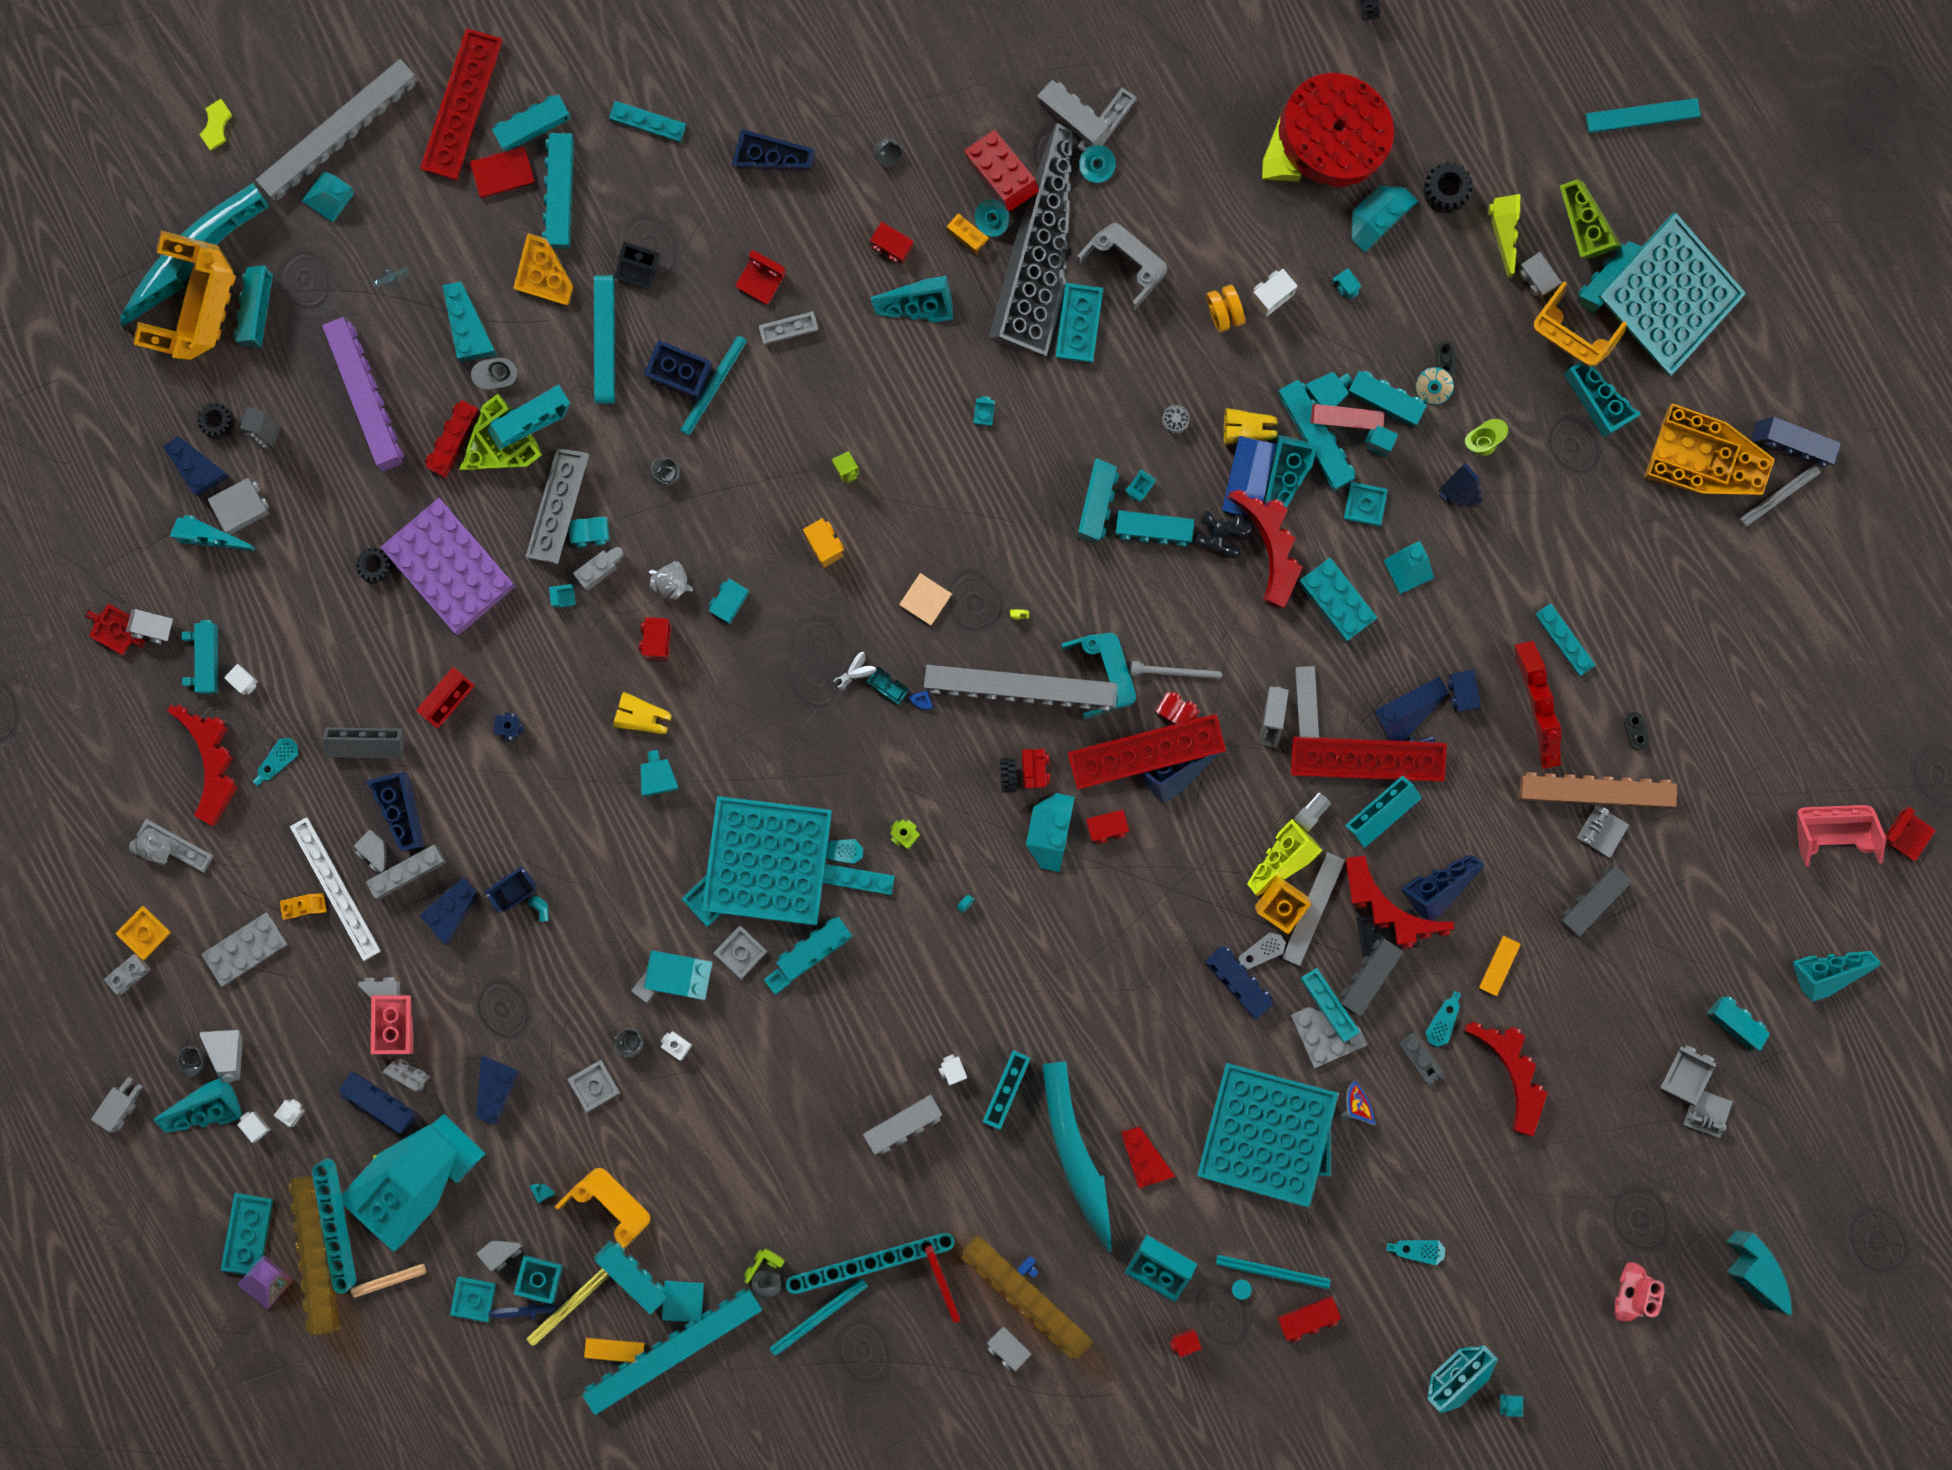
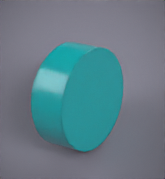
M966 895L957 905V910L963 914L972 905L974 898Z
M1237 1280L1233 1283L1232 1293L1236 1298L1243 1300L1250 1296L1252 1289L1246 1280Z

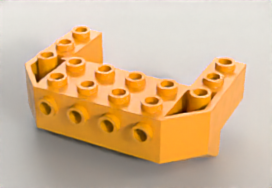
M161 231L156 248L157 253L193 262V267L176 331L138 322L134 336V345L172 354L173 358L192 360L215 347L216 340L220 339L221 329L219 327L221 322L225 320L226 311H224L225 304H229L231 296L229 289L230 285L233 286L236 275L233 274L232 267L218 245Z

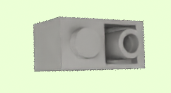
M369 830L354 845L357 849L355 853L363 860L367 858L371 862L369 866L376 873L379 871L383 873L387 870V844L374 831Z
M364 978V982H358V986L370 998L371 996L400 995V982L395 981V978H383V981L376 982V978Z
M493 1240L476 1254L491 1272L495 1269L500 1271L507 1265L505 1261L508 1258L512 1257L514 1259L522 1252L520 1248L524 1245L521 1242Z

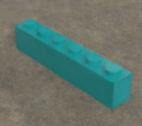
M549 133V139H546V150H549L548 157H545V169H548V176L544 177V187H547V194H544L543 198L544 206H546V213H543V224H546V231L542 232V238L548 240L552 249H570L574 137L572 133Z
M1298 379L1280 389L1277 395L1303 440L1317 446L1314 459L1334 492L1354 481L1356 472L1351 464H1347L1343 449L1337 447L1335 443L1337 439L1332 431H1328L1327 425L1311 423L1312 404H1316L1314 399L1310 400L1306 385Z

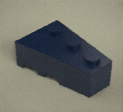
M180 436L163 446L192 493L197 497L230 477Z
M463 877L419 916L442 943L448 946L479 892Z
M481 1056L477 1118L493 1125L498 1124L520 1070L489 1057Z

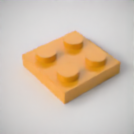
M142 906L115 934L145 961L172 932L145 906Z

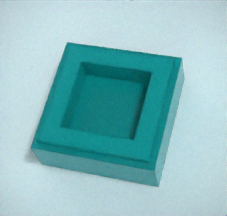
M779 968L764 979L775 995L790 984Z

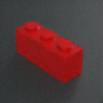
M452 667L416 711L438 729L473 689L475 684L456 668Z
M1329 1296L1279 1316L1277 1320L1285 1340H1290L1292 1343L1302 1339L1301 1335L1309 1333V1335L1320 1332L1319 1328L1323 1326L1330 1328L1337 1325V1321L1341 1320L1333 1297Z

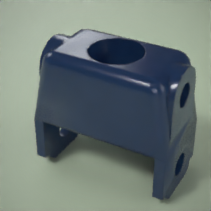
M521 866L486 890L485 894L498 913H504L534 894L538 889V885L525 867Z

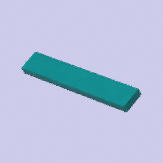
M1698 98L1586 113L1585 115L1588 133L1695 119L1701 116Z

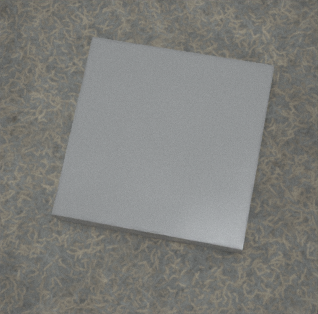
M739 926L713 954L742 980L768 951L746 930Z
M602 1060L597 1061L567 1079L586 1113L620 1094Z

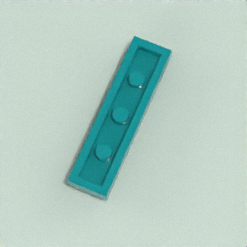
M614 101L609 116L611 121L679 143L682 141L687 126L686 123L618 101Z
M1551 603L1534 615L1579 677L1596 665Z
M825 864L823 884L892 895L895 876Z
M1318 968L1300 978L1342 1043L1347 1042L1360 1033Z

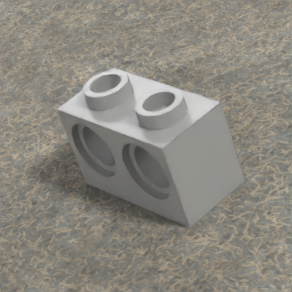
M133 954L109 974L104 981L115 994L122 995L151 969L138 955Z

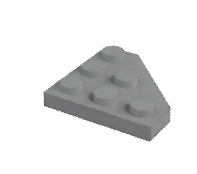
M1308 1007L1291 1014V1018L1313 1068L1367 1046L1362 1031L1358 1026L1356 1027L1360 1033L1347 1042L1342 1043L1322 1012Z

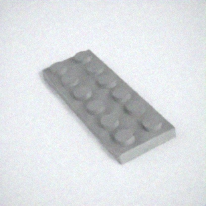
M556 449L526 558L558 564L589 454Z

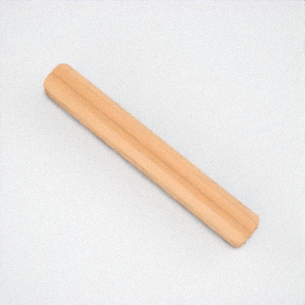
M420 1264L352 1287L351 1294L355 1298L426 1274V1268L424 1264Z

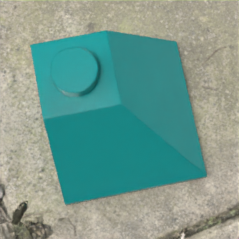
M323 171L302 202L333 223L355 192L351 186L338 177Z
M1420 541L1383 560L1399 594L1434 579L1429 558Z

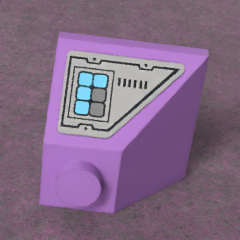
M263 1255L238 1283V1286L266 1309H269L294 1279Z

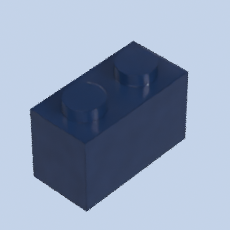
M1474 670L1450 674L1449 679H1447L1448 690L1452 691L1453 698H1450L1452 709H1455L1456 713L1481 708Z

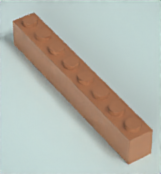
M1528 772L1525 776L1520 777L1519 800L1675 808L1677 804V784H1673L1672 780H1660V783L1652 782V779H1641V782L1633 781V778H1621V781L1614 780V777H1602V780L1595 779V776H1583V779L1576 778V775H1564V778L1556 777V774L1550 773L1542 777L1537 776V773Z

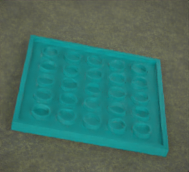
M1672 213L1597 296L1621 323L1623 321L1627 323L1626 329L1663 371L1667 375L1672 376L1746 293L1678 214Z
M717 796L702 911L817 925L832 810Z
M1226 1063L1197 1176L1310 1207L1339 1093Z

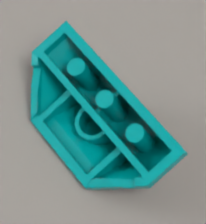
M1377 187L1352 212L1351 240L1366 253L1418 203V200L1406 188Z
M1055 793L1033 807L1026 846L1041 869L1060 872L1075 798L1073 796Z
M1485 1345L1459 1348L1431 1375L1428 1401L1440 1413L1461 1407L1490 1379L1498 1359Z

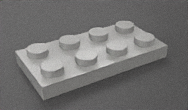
M266 912L201 955L221 987H224L286 947L288 943L270 914Z

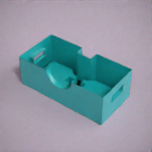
M877 667L876 672L871 675L867 684L899 705L908 693L909 688L898 680H895V682L891 681V675ZM905 690V693L901 696V698H900L899 701L897 702V699L900 697V695H901V694L903 693V691Z

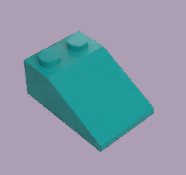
M651 950L643 989L705 1000L712 962Z

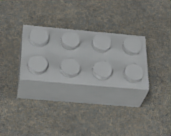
M929 1095L863 1135L873 1153H879L881 1156L891 1150L890 1145L896 1143L898 1146L907 1141L906 1136L913 1133L915 1136L924 1131L923 1126L929 1123L932 1126L941 1121L940 1116L943 1114L932 1095Z

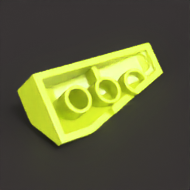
M1279 118L1263 159L1262 180L1300 181L1302 174L1287 159L1282 141L1279 139Z
M1518 194L1495 198L1492 204H1489L1488 210L1508 278H1512L1515 271L1516 247H1513V244H1516L1518 238V231L1514 229L1520 215V195Z
M1293 819L1279 831L1275 837L1277 839L1272 849L1269 848L1266 854L1268 856L1263 863L1258 865L1247 883L1257 896L1267 891L1277 876L1283 880L1307 866L1322 851L1315 840Z

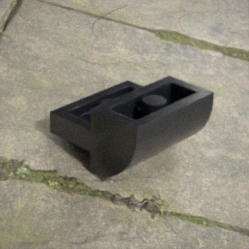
M623 241L614 278L651 289L656 271L659 269L661 253Z

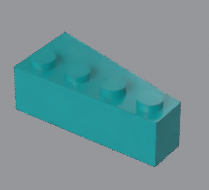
M1579 362L1564 373L1565 378L1603 438L1634 421L1641 415L1637 409L1635 410L1629 404L1630 402L1625 397L1622 398L1615 391V388L1603 379V376L1594 367H1588Z
M558 384L521 407L511 410L502 418L498 417L492 420L488 432L499 450L564 418L571 403Z
M839 916L836 919L833 917L825 923L826 926L821 930L818 928L810 934V938L805 942L801 940L795 944V949L790 953L785 951L778 957L779 961L776 963L790 982L853 938Z

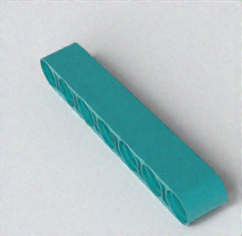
M594 275L595 404H615L614 275Z
M324 1159L313 1167L312 1176L332 1287L338 1294H343L355 1285L356 1275L337 1167L333 1160Z

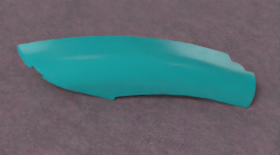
M251 183L208 211L180 236L217 245L237 227L270 206L255 184ZM162 254L134 291L120 316V325L124 327L186 287L184 283L191 274L193 262Z
M1066 1061L1043 1064L1051 1131L1064 1175L1089 1226L1106 1251L1112 1253L1104 1175H1099L1082 1141L1071 1103Z

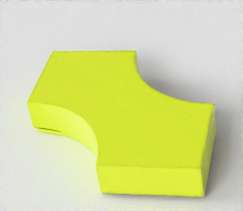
M222 99L205 108L208 114V123L203 132L200 133V136L210 151L227 141L224 135V127L226 122L232 117V114Z

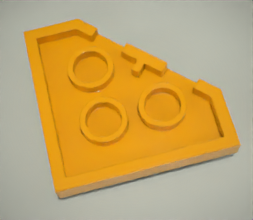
M528 233L513 289L569 305L573 284L546 238Z

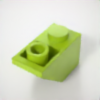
M849 451L832 459V463L842 483L845 481L850 483L857 479L859 469Z

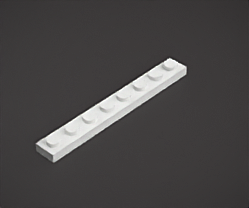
M306 817L290 826L362 960L366 961L380 953L381 950L309 818Z

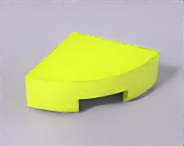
M1010 610L1011 620L1029 618L1028 610Z

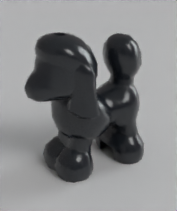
M1204 511L1201 522L1211 527V538L1206 539L1205 535L1196 533L1193 545L1195 547H1206L1214 552H1221L1227 558H1237L1241 553L1240 548L1235 545L1226 546L1224 540L1229 535L1236 540L1248 539L1253 534L1254 524L1248 522L1242 513L1237 514L1233 522L1226 519L1215 520L1210 511Z

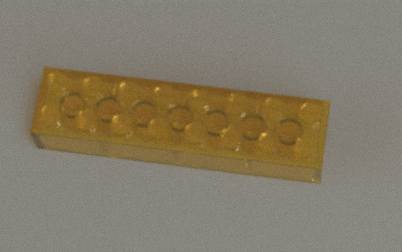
M313 1176L291 1178L288 1188L290 1195L293 1194L291 1211L292 1214H295L296 1218L293 1228L294 1233L298 1235L296 1251L300 1253L301 1261H298L299 1272L303 1275L301 1290L305 1292L306 1299L303 1300L304 1312H307L308 1320L305 1322L307 1332L310 1331V1336L341 1330L337 1297L331 1283Z
M978 1234L961 1250L963 1254L961 1258L969 1265L973 1263L977 1267L976 1272L984 1279L986 1277L991 1279L992 1282L990 1284L998 1292L1004 1291L1007 1294L1005 1298L1013 1306L1017 1303L1021 1307L1019 1309L1020 1312L1027 1319L1031 1316L1035 1320L1034 1325L1040 1331L1044 1332L1046 1330L1050 1334L1048 1337L1057 1346L1060 1343L1065 1347L1063 1352L1071 1359L1073 1357L1079 1359L1093 1343V1340Z

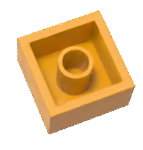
M821 518L803 529L805 538L823 568L843 557V545L838 537L834 538L833 534L835 533L829 521L825 522Z
M1277 876L1257 902L1255 908L1259 915L1289 934L1310 907L1311 902L1307 895Z

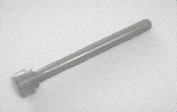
M1140 661L1131 662L1130 675L1137 677L1143 675V673L1221 679L1223 676L1220 671L1144 666Z

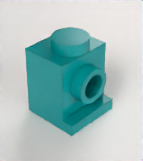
M1349 268L1331 281L1333 286L1337 284L1336 288L1340 295H1345L1347 299L1352 300L1360 294L1358 291L1361 285Z
M1500 1394V1414L1523 1417V1396Z

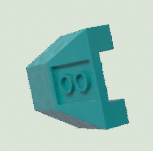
M430 1124L380 1152L341 1194L343 1205L395 1252L405 1244L438 1205L459 1150Z

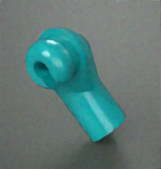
M538 896L529 898V907H534L539 911V922L549 921L548 904Z

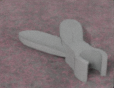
M864 652L859 653L854 658L848 673H844L842 676L834 679L833 682L836 685L842 682L837 687L840 691L844 690L852 682L851 679L868 677L876 672L877 669L874 666L862 667L866 658Z

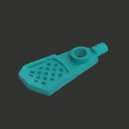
M280 738L258 768V776L252 782L259 786L264 780L269 781L299 756L298 744L291 738ZM267 766L271 767V771L269 773L265 772V768Z
M856 839L828 841V851L826 854V859L855 864L863 858L864 849Z
M1454 991L1451 999L1445 1000L1428 1026L1425 1035L1429 1044L1439 1047L1449 1042L1460 1008L1458 1004L1461 996L1460 993ZM1448 1006L1453 1009L1451 1014L1446 1012Z
M1399 1240L1397 1244L1387 1243L1386 1251L1396 1252L1399 1257L1432 1265L1439 1264L1445 1257V1248L1439 1240ZM1405 1245L1410 1248L1408 1253H1404L1402 1250Z

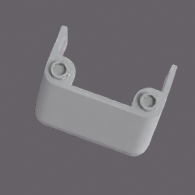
M1112 223L1097 233L1079 253L1077 264L1080 265L1094 248L1106 251L1112 245L1141 268L1137 274V281L1144 289L1132 302L1131 309L1135 311L1164 278L1167 272V265L1120 224Z

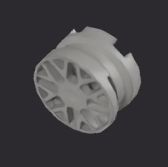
M1173 405L1167 408L1162 419L1164 428L1172 434L1183 432L1189 423L1188 411L1180 405Z

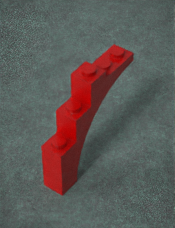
M1242 490L1231 491L1227 499L1239 506L1252 519L1266 545L1269 559V577L1263 601L1278 609L1285 608L1303 568L1296 559L1291 557L1287 559L1295 537L1291 536V532L1281 528L1279 530L1288 508L1284 507V503L1276 499L1267 501L1263 505L1264 502L1257 498L1251 499Z
M1534 641L1515 644L1516 661L1525 683L1533 713L1539 746L1540 765L1542 769L1560 766L1561 725L1554 712V697L1547 684L1546 667Z
M179 704L177 707L170 705L167 712L179 719L190 731L198 744L203 759L205 772L204 789L194 816L215 827L238 786L233 784L235 780L226 775L222 778L233 759L232 756L228 755L230 751L222 746L217 748L228 727L224 726L225 721L216 716L214 719L207 717L204 722L205 719L197 714L193 716L187 714L188 709Z
M1365 855L1345 859L1351 906H1356L1359 909L1366 908L1368 904H1371L1374 926H1379V929L1390 928V924H1393L1397 947L1401 946L1402 949H1410L1417 943V936L1420 939L1431 938L1433 934H1439V937L1451 935L1450 932L1454 931V922L1423 920L1404 912L1390 902L1375 884L1369 872Z
M1471 1021V1024H1465L1463 1031L1477 1037L1488 1045L1508 1070L1516 1099L1515 1119L1512 1130L1534 1137L1548 1092L1543 1091V1086L1537 1084L1530 1086L1537 1065L1532 1062L1533 1059L1524 1055L1519 1058L1526 1035L1521 1034L1522 1030L1510 1027V1030L1504 1029L1503 1035H1500L1501 1031L1494 1028H1489L1488 1031L1482 1028V1024Z

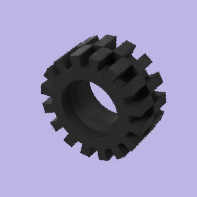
M1359 0L1360 12L1364 21L1379 19V0Z
M213 402V404L207 403L206 407H201L202 411H198L197 425L205 435L210 438L216 437L219 439L220 436L225 437L227 432H231L230 427L233 428L234 424L232 421H234V418L229 409L223 404H218L217 402ZM212 414L221 415L222 423L220 426L211 427L209 425L208 419Z
M372 547V549L366 548L364 552L361 551V555L357 556V562H355L358 575L369 583H379V581H384L385 577L388 578V573L392 570V562L388 555L375 547ZM372 558L379 559L381 567L377 572H369L367 570V562Z
M1000 758L1001 793L1017 792L1015 758Z

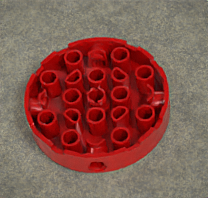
M1342 73L1316 75L1299 85L1284 105L1278 126L1279 139L1282 141L1285 149L1284 153L1295 169L1306 178L1318 184L1320 182L1328 184L1330 187H1346L1347 185L1359 184L1371 177L1387 158L1394 139L1393 119L1383 98L1364 81Z

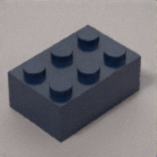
M658 340L643 375L646 380L698 400L713 365L711 361Z

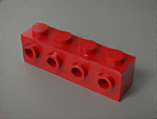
M463 400L459 404H455L452 410L453 416L444 424L442 436L436 439L433 453H430L425 460V467L430 472L444 479L448 476L481 414L477 407Z

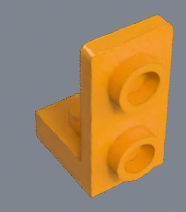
M324 893L307 894L280 901L283 920L307 914L327 912Z

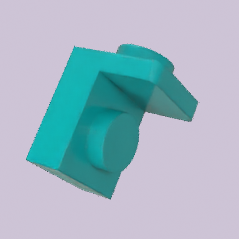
M981 396L980 399L976 398L973 424L992 426L995 401L991 400V397Z

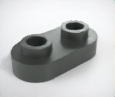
M1444 340L1435 349L1436 367H1447L1448 373L1452 377L1456 371L1455 346L1452 342ZM1445 348L1448 350V353L1443 354L1441 350Z
M1638 712L1627 714L1624 718V726L1629 744L1635 750H1642L1649 744V736L1644 718ZM1632 718H1636L1638 720L1637 725H1634L1632 723ZM1638 736L1642 737V743L1637 742Z

